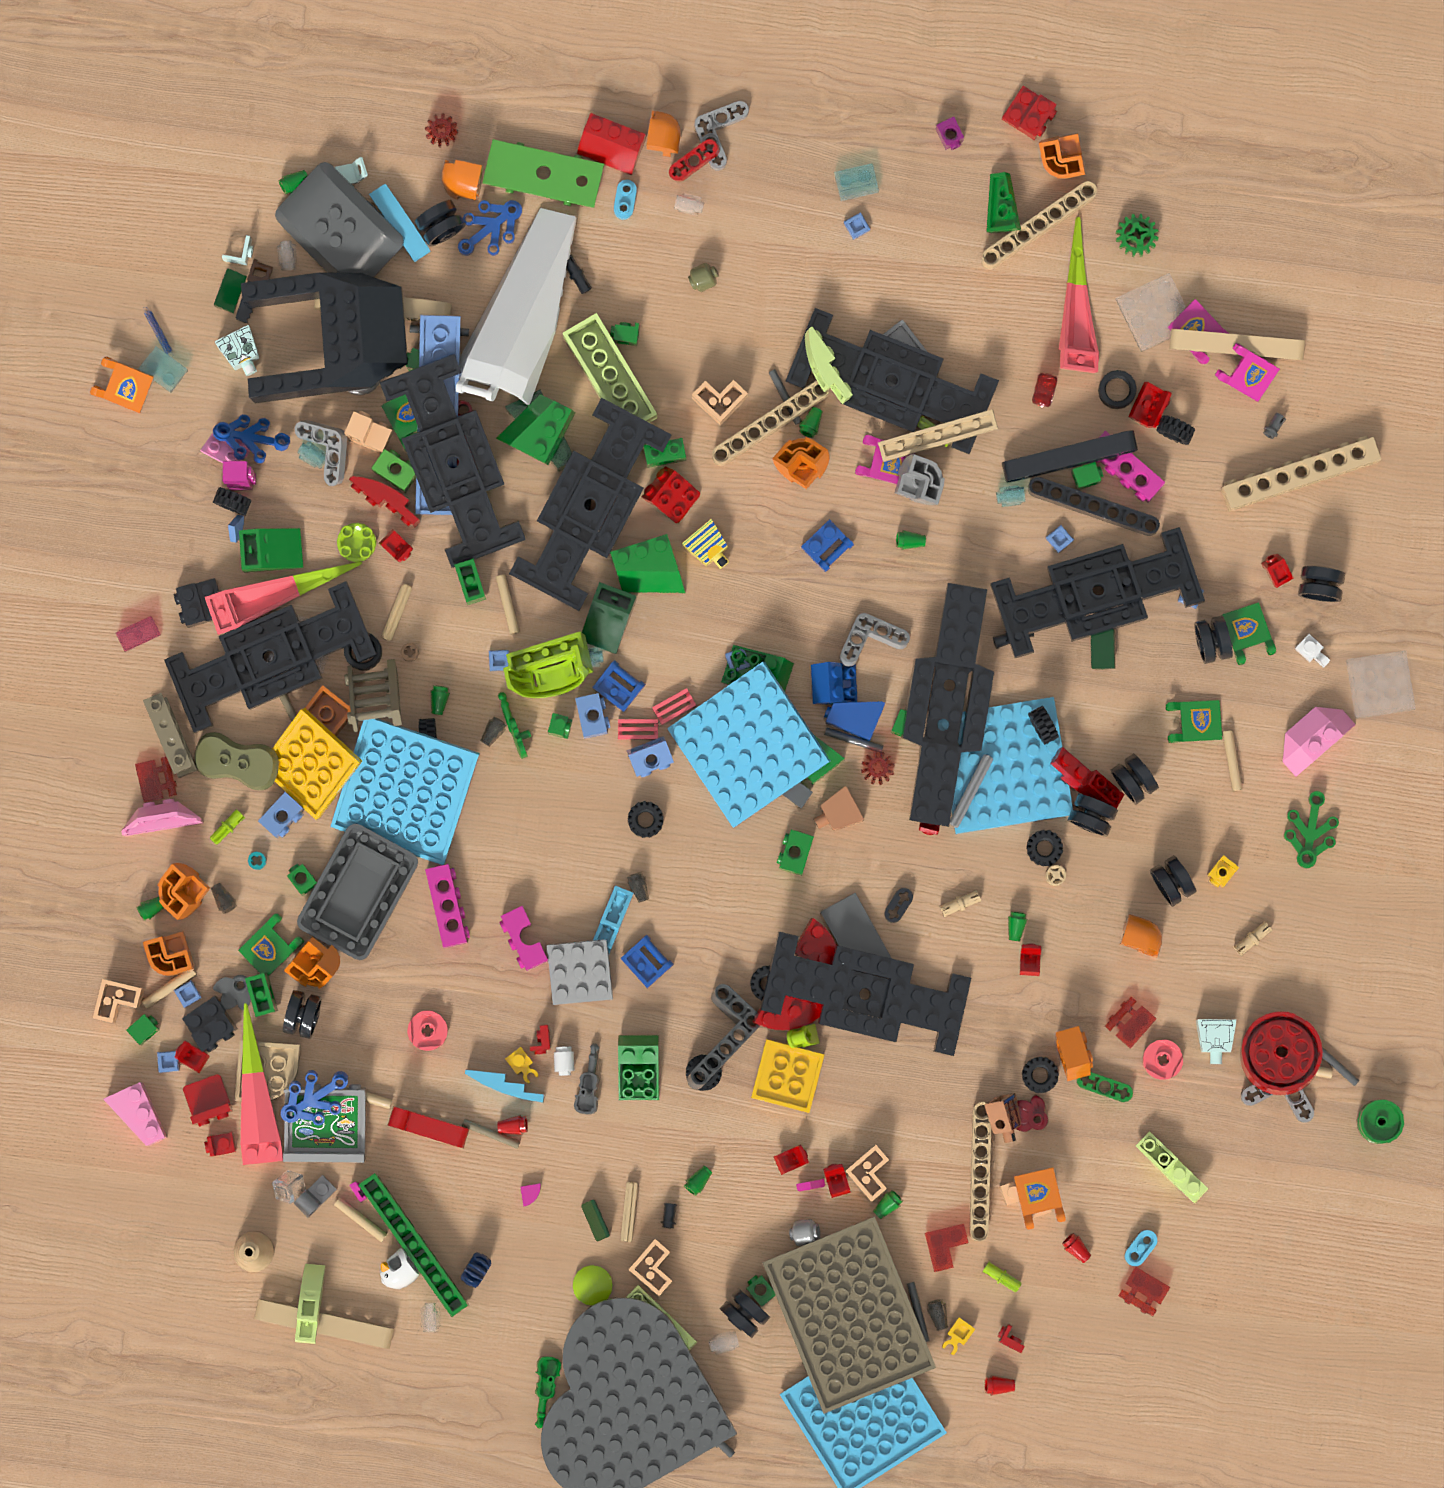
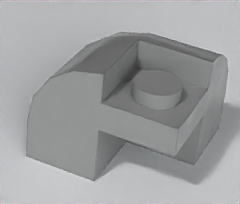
M912 454L907 456L900 466L897 474L899 479L894 493L917 503L938 505L945 478H943L937 463Z

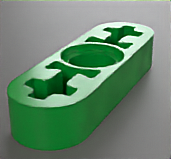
M1092 1072L1088 1079L1095 1081V1077L1099 1078L1096 1082L1095 1090L1092 1089L1093 1084L1087 1083L1084 1086L1080 1078L1076 1079L1077 1085L1080 1088L1119 1102H1128L1133 1097V1090L1129 1085ZM1102 1081L1110 1083V1090L1106 1093L1101 1092L1099 1089V1084ZM1114 1084L1118 1085L1116 1087L1118 1090L1127 1088L1126 1092L1129 1093V1096H1125L1122 1099L1121 1094L1114 1092V1096H1111Z

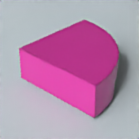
M821 1179L796 1184L797 1191L822 1188L825 1186V1181Z
M355 1181L350 1184L352 1191L360 1202L367 1199L359 1187V1182Z
M540 1183L520 1187L523 1207L532 1204L537 1199L541 1189Z

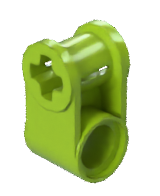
M816 1024L789 1030L787 1032L789 1046L797 1048L820 1044Z

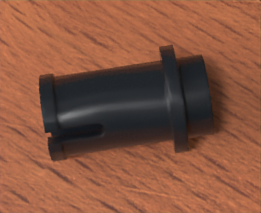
M664 1203L663 1221H661L662 1228L674 1229V1225H676L675 1214L677 1204Z

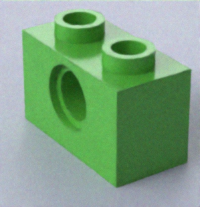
M384 449L371 469L374 473L406 493L416 478L411 462L409 460L404 462L399 459L401 455L392 449L390 451ZM394 465L402 467L398 474H393L391 468Z

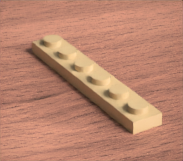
M992 409L878 442L883 462H887L998 429Z

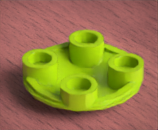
M351 523L341 529L337 538V547L340 554L347 560L361 562L368 559L375 551L376 537L372 529L367 525Z
M590 1265L577 1272L572 1286L574 1294L579 1301L593 1306L598 1302L608 1299L612 1292L613 1284L611 1276L605 1269L600 1266Z

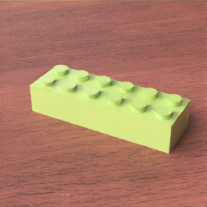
M597 313L562 333L564 340L600 399L603 398L649 423L658 418L656 411Z

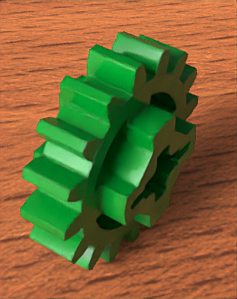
M1132 214L1130 220L1125 217V224L1120 222L1118 226L1121 229L1116 230V234L1120 235L1116 238V242H1121L1119 249L1125 248L1124 254H1127L1129 251L1132 252V257L1136 253H1139V256L1142 257L1144 251L1149 254L1151 252L1149 247L1154 249L1156 246L1154 242L1159 239V237L1154 236L1158 233V229H1153L1156 223H1149L1150 217L1142 219V214L1138 218ZM1129 225H1131L1130 232H1126V234H1124L1125 229ZM1135 232H1137L1138 235H1141L1140 239H1137L1136 236H1133ZM1150 237V241L1144 246V239Z

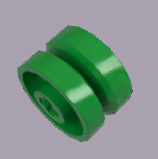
M1384 1099L1365 1104L1359 1111L1356 1120L1357 1129L1361 1136L1374 1144L1394 1141L1402 1133L1405 1124L1404 1115L1400 1108L1393 1102ZM1378 1119L1384 1120V1124L1379 1125Z

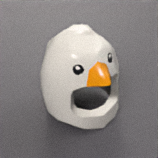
M403 1248L396 1251L386 1262L381 1263V1281L384 1285L393 1289L407 1287L420 1275L419 1270Z

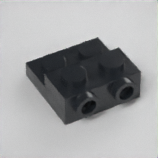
M215 578L176 588L177 593L173 595L176 605L180 604L182 612H179L182 624L185 623L190 628L213 621L205 596L219 592Z
M213 996L182 1018L192 1033V1038L202 1052L208 1051L210 1053L219 1047L218 1042L223 1039L224 1041L231 1039L235 1036L234 1031L238 1029L217 996Z

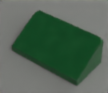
M227 268L214 306L234 314L242 292L241 283L246 282L247 276Z
M1115 629L1091 636L1092 669H1116Z
M593 1199L582 1204L581 1208L595 1240L598 1242L610 1237L609 1230L596 1201Z

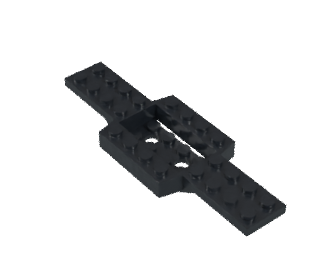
M947 583L935 655L929 658H917L913 661L901 735L902 739L920 746L909 816L910 821L949 827L961 752L982 751L994 671L975 663L987 589ZM972 671L961 743L959 745L958 737L968 675ZM948 679L953 680L955 683V688L952 691H947L944 688V683ZM941 719H946L949 723V727L945 731L940 730L937 726L938 721Z

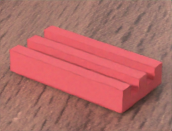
M686 688L652 707L661 725H664L697 705ZM681 696H687L683 700L675 703L674 705L666 708L665 710L661 712L658 711V709L680 698ZM688 701L691 703L665 719L661 717Z
M618 719V740H655L658 738V719ZM622 724H654V727H622ZM654 731V735H622V732Z

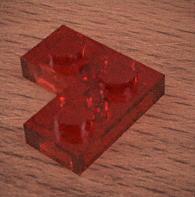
M964 1224L925 1233L934 1272L954 1268L949 1248L969 1243Z

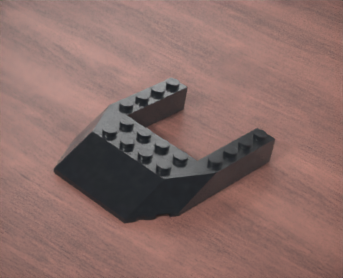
M311 273L241 283L242 302L248 309L320 299L325 368L247 378L249 398L255 404L372 388L378 381L389 377L395 370L401 369L408 364L401 286L363 273Z

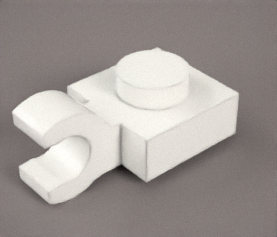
M1310 634L1295 648L1309 663L1314 658L1324 668L1330 661L1320 652L1324 647Z

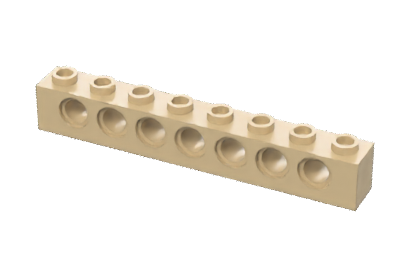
M1363 436L1356 439V443L1349 445V442L1337 445L1338 449L1330 451V448L1319 451L1317 456L1312 457L1309 454L1301 457L1299 462L1287 461L1282 463L1280 468L1274 469V467H1269L1262 470V474L1255 476V473L1245 475L1243 477L1244 480L1237 482L1236 479L1225 482V486L1222 487L1221 491L1228 511L1378 463L1381 457L1374 437L1368 438ZM1352 450H1359L1362 455L1361 458H1354ZM1333 456H1340L1343 463L1341 465L1335 464ZM1321 462L1324 465V470H1316L1314 463ZM1297 468L1304 469L1305 476H1297L1295 470ZM1277 475H1285L1286 483L1278 482ZM1258 481H1266L1268 488L1260 489ZM1242 486L1247 487L1249 495H1241L1239 488Z

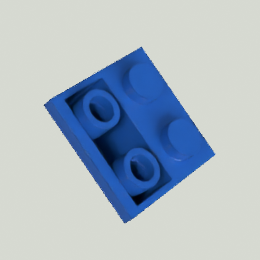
M838 662L811 664L813 704L833 705V703L857 702L856 664L853 666H845Z

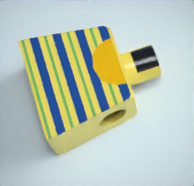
M712 519L682 543V546L705 566L714 561L722 569L729 563V560L723 555L728 546Z

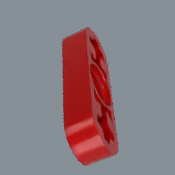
M711 139L703 141L671 165L669 168L670 177L678 182L687 179L719 154V144ZM708 144L711 145V146L714 145V147L712 148L713 153L706 152V153L704 154V156L706 157L705 159H704L703 156L698 152V151L701 150V152L704 153V152L707 151V149H708V148H707V145H708ZM693 155L699 157V163L696 166H691L689 163V159ZM683 162H685L686 166L690 168L689 171L686 168L681 171L682 175L680 177L678 175H674L676 174V168L682 169L685 167V165H683Z

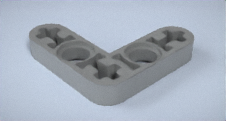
M737 101L697 117L694 126L700 143L708 138H713L719 144L720 152L717 156L723 160L721 165L713 164L715 158L709 161L710 167L714 170L724 169L727 163L726 155L716 130L742 121L748 116L749 108L743 101ZM738 106H740L741 109L745 108V110L743 111V115L735 113L733 114L734 119H730V113L728 111L729 109H731V113L737 111ZM717 114H726L727 120L724 123H719L716 120ZM703 120L704 123H709L707 124L709 134L705 135L703 128L698 127L700 121ZM708 148L707 151H705V153H712V148Z
M310 420L300 421L295 425V434L298 438L326 446L325 482L329 486L341 484L344 480L347 436L344 434V430ZM303 426L304 429L311 430V432H305V430H303ZM319 429L324 433L323 439L318 436ZM336 435V437L339 438V441H338V439H336V438H330V437ZM334 452L339 457L337 463L332 458Z
M862 613L857 616L841 651L840 661L845 666L855 665L868 637L896 649H904L909 643L910 635L904 629L869 614ZM863 620L867 621L865 627L861 626ZM875 624L873 631H871L872 625ZM877 628H885L887 634L883 636L878 634ZM891 632H894L892 638L890 639L889 637L891 635ZM859 636L862 642L855 644L852 642L851 637ZM902 636L903 640L898 642V638ZM851 648L854 649L852 657L849 660L846 657Z
M1251 1085L1242 1091L1241 1101L1245 1105L1252 1106L1273 1094L1259 1089V1092L1263 1095L1262 1098L1258 1094L1253 1097V1102L1250 1100L1246 1101L1247 1091L1250 1093L1257 1091L1255 1089L1256 1086ZM1303 1089L1299 1091L1301 1097L1296 1102L1292 1101L1289 1095H1284L1298 1121L1306 1123L1313 1119L1314 1110ZM1303 1100L1306 1103L1302 1105L1303 1109L1309 1110L1310 1112L1307 1115V1119L1305 1117H1300L1299 1114L1302 1113L1300 1107H1297L1296 1109L1294 1107V1105L1300 1104L1301 1102H1303Z

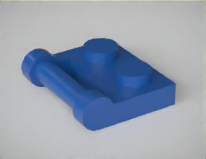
M829 519L801 548L824 572H827L830 569L829 566L848 548L851 549L854 544ZM840 539L843 543L823 561L820 556Z
M614 660L592 688L622 712H625L646 684L642 681L639 682L618 666L619 663ZM615 672L633 686L634 690L630 692L610 675Z
M648 935L620 958L646 988H649L674 965L671 960L668 961L654 946ZM643 946L662 965L659 970L640 951Z

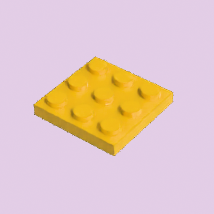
M766 1039L751 1098L810 1113L824 1054L801 1048H791L789 1045Z

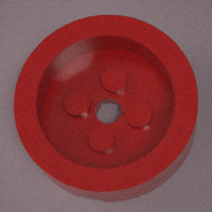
M1272 1012L1258 1018L1247 1030L1240 1049L1241 1066L1249 1081L1260 1090L1273 1095L1293 1094L1304 1089L1316 1076L1322 1061V1043L1317 1031L1307 1020L1290 1012ZM1278 1047L1286 1048L1287 1055L1285 1057H1280L1276 1054Z

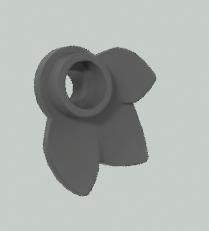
M237 975L233 979L224 977L214 985L213 989L216 992L222 993L221 1004L225 1010L238 1005L244 1011V1004L250 1005L251 999L245 981L246 976ZM240 981L244 982V987L242 989H239L237 987V984Z

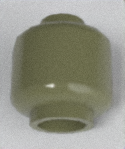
M703 263L690 270L688 279L694 290L697 289L703 292L717 284L716 278L719 277V274L714 266L710 267L708 263Z

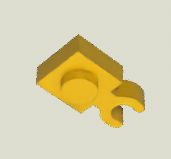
M522 1047L505 1058L517 1075L521 1072L523 1073V1079L526 1083H531L527 1078L529 1073H533L536 1077L539 1076L536 1070L529 1068L533 1062Z
M958 1317L947 1333L951 1336V1339L945 1341L942 1348L945 1349L948 1344H952L953 1350L950 1354L954 1355L957 1352L958 1343L965 1345L975 1331V1328Z

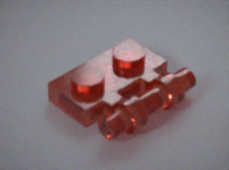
M167 757L160 758L162 766L157 767L155 760L135 764L144 803L164 799L163 791L168 790L169 797L177 795V783L173 779L172 769ZM164 772L166 783L161 784L159 773Z
M1130 997L1126 1002L1123 1001L1120 1005L1121 1008L1115 1015L1109 1017V1022L1104 1026L1110 1032L1115 1026L1118 1027L1120 1030L1115 1036L1129 1049L1133 1047L1157 1019L1143 1006H1140L1137 1011L1134 1010L1132 1006L1137 1001L1133 997ZM1126 1013H1129L1132 1017L1124 1025L1120 1020Z
M1135 1266L1125 1283L1131 1287L1130 1292L1128 1293L1121 1289L1118 1296L1124 1299V1302L1128 1305L1132 1304L1139 1308L1143 1314L1147 1313L1153 1317L1157 1310L1151 1307L1152 1302L1155 1301L1161 1305L1170 1287ZM1137 1292L1147 1297L1145 1302L1135 1297Z

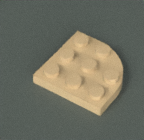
M243 1041L239 1043L235 1101L242 1100ZM257 1042L271 1100L284 1094V1088L289 1087V1084L295 1080L299 1067L300 1045Z

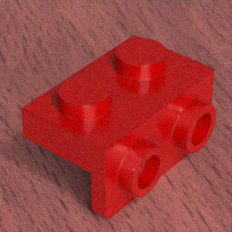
M1144 381L1128 417L1146 428H1156L1161 421L1165 408L1170 403L1172 393L1163 391L1150 382Z

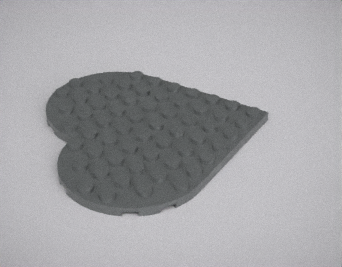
M611 1298L598 1302L585 1310L570 1328L563 1348V1369L571 1389L562 1394L552 1405L545 1418L541 1433V1449L545 1464L552 1477L561 1487L644 1488L737 1434L736 1429L677 1328L659 1308L657 1309L646 1301L636 1298Z

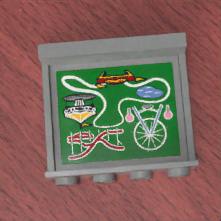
M314 1084L313 1093L322 1088L321 1084ZM350 1084L349 1087L343 1089L336 1088L319 1099L328 1102H340L341 1112L337 1115L331 1114L329 1110L312 1107L302 1110L311 1113H324L325 1121L322 1125H315L313 1121L298 1119L293 1123L284 1121L283 1162L364 1163L366 1088H361L360 1084ZM296 1085L292 1086L293 1090L299 1089ZM285 1087V1104H288L290 1092L289 1087ZM301 1087V1091L297 1095V1103L304 1100L306 1087ZM332 1106L333 1110L339 1109L338 1106ZM292 1111L287 1112L289 1116L294 1115ZM317 1116L315 1119L321 1121L322 1117Z

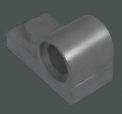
M322 1175L308 1190L296 1199L294 1204L309 1218L337 1189Z

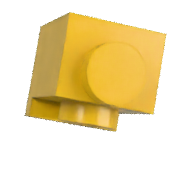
M1223 855L1207 874L1210 878L1208 881L1217 888L1219 886L1223 888L1239 867ZM1220 869H1224L1226 871L1225 876H1221L1219 874Z

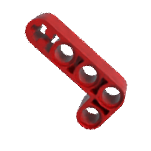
M394 1106L387 1124L390 1127L463 1149L469 1133L467 1128Z

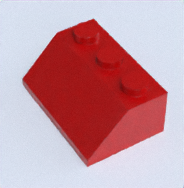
M590 113L582 133L577 154L632 175L646 141V134Z

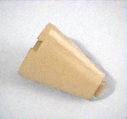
M260 1232L243 1234L234 1246L235 1261L242 1269L249 1272H258L265 1269L271 1263L274 1256V1247L271 1240ZM249 1248L253 1251L251 1256L248 1254Z

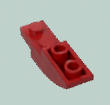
M356 476L349 478L352 483L350 487L358 494L360 492L364 493L367 496L365 500L373 507L375 505L381 507L386 502L385 507L393 514L395 512L399 513L402 516L400 520L408 527L410 525L416 527L420 523V520L407 509L410 505V500L398 491L372 479Z
M1064 747L1057 750L1050 764L1062 773L1060 778L1083 795L1100 800L1116 809L1118 808L1125 795L1097 770L1090 771Z

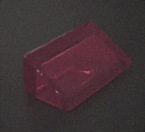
M152 616L115 632L124 652L161 636Z

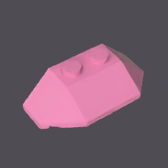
M1313 708L1285 733L1282 762L1296 777L1356 724L1341 709Z
M174 799L163 800V804L155 805V802L144 803L143 807L135 811L121 832L123 836L202 824L203 819L178 801L175 802Z

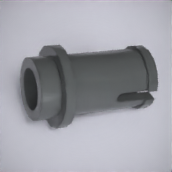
M1275 413L1269 425L1264 427L1265 431L1263 434L1270 439L1277 437V432L1286 421V418H1283L1284 416L1279 413Z

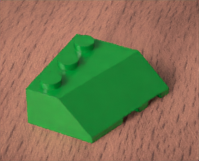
M540 394L496 439L549 465L576 412Z
M667 534L610 552L622 591L628 593H685Z

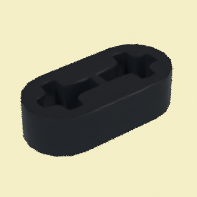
M899 889L884 912V917L888 922H898L913 900V894L909 889ZM907 892L909 901L905 900L902 905L898 904L901 898L898 896L899 893L904 894ZM898 906L899 909L897 911V915H899V917H894L893 919H890V914L888 913V911H893L894 908Z

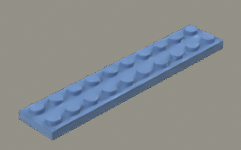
M420 315L419 367L455 354L459 365L461 316ZM459 374L443 380L457 416L459 392H456V384L459 381ZM450 457L447 462L448 466L452 468L457 467V457ZM416 478L415 514L452 515L449 506L430 513Z

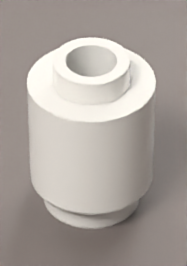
M556 1047V1052H554L555 1072H559V1076L571 1075V1071H575L572 1047Z

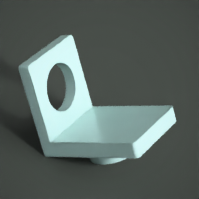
M359 157L352 164L335 167L351 184L359 183L368 176L362 157ZM358 165L361 167V174L359 173Z
M246 235L242 258L222 255L223 261L247 266L248 258H252L254 249L251 246V237Z

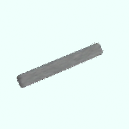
M983 755L950 819V825L956 828L959 827L993 761L991 756Z

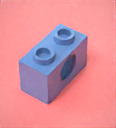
M599 693L575 698L584 739L608 734L607 729L610 728L609 719L604 717L602 711L606 709L604 697L600 698ZM590 711H597L599 717L597 720L591 721L588 719V713Z
M664 736L627 750L637 777L648 776L653 770L658 768L663 770L670 767L671 763H674ZM650 754L656 756L653 762H647L646 757Z
M284 792L258 822L277 839L279 836L283 838L289 832V826L292 822L297 823L304 814L302 812L304 809ZM282 811L288 814V818L284 822L278 821L277 818L278 814Z

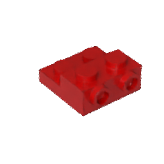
M1022 86L1003 115L1002 120L1035 141L1037 136L1042 137L1047 129L1044 125L1048 119L1052 121L1058 111L1055 110L1057 104L1043 95H1038L1027 87Z

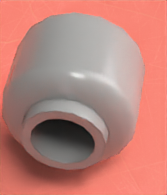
M812 1219L795 1221L793 1228L789 1230L790 1239L794 1240L797 1246L802 1247L820 1239V1227Z

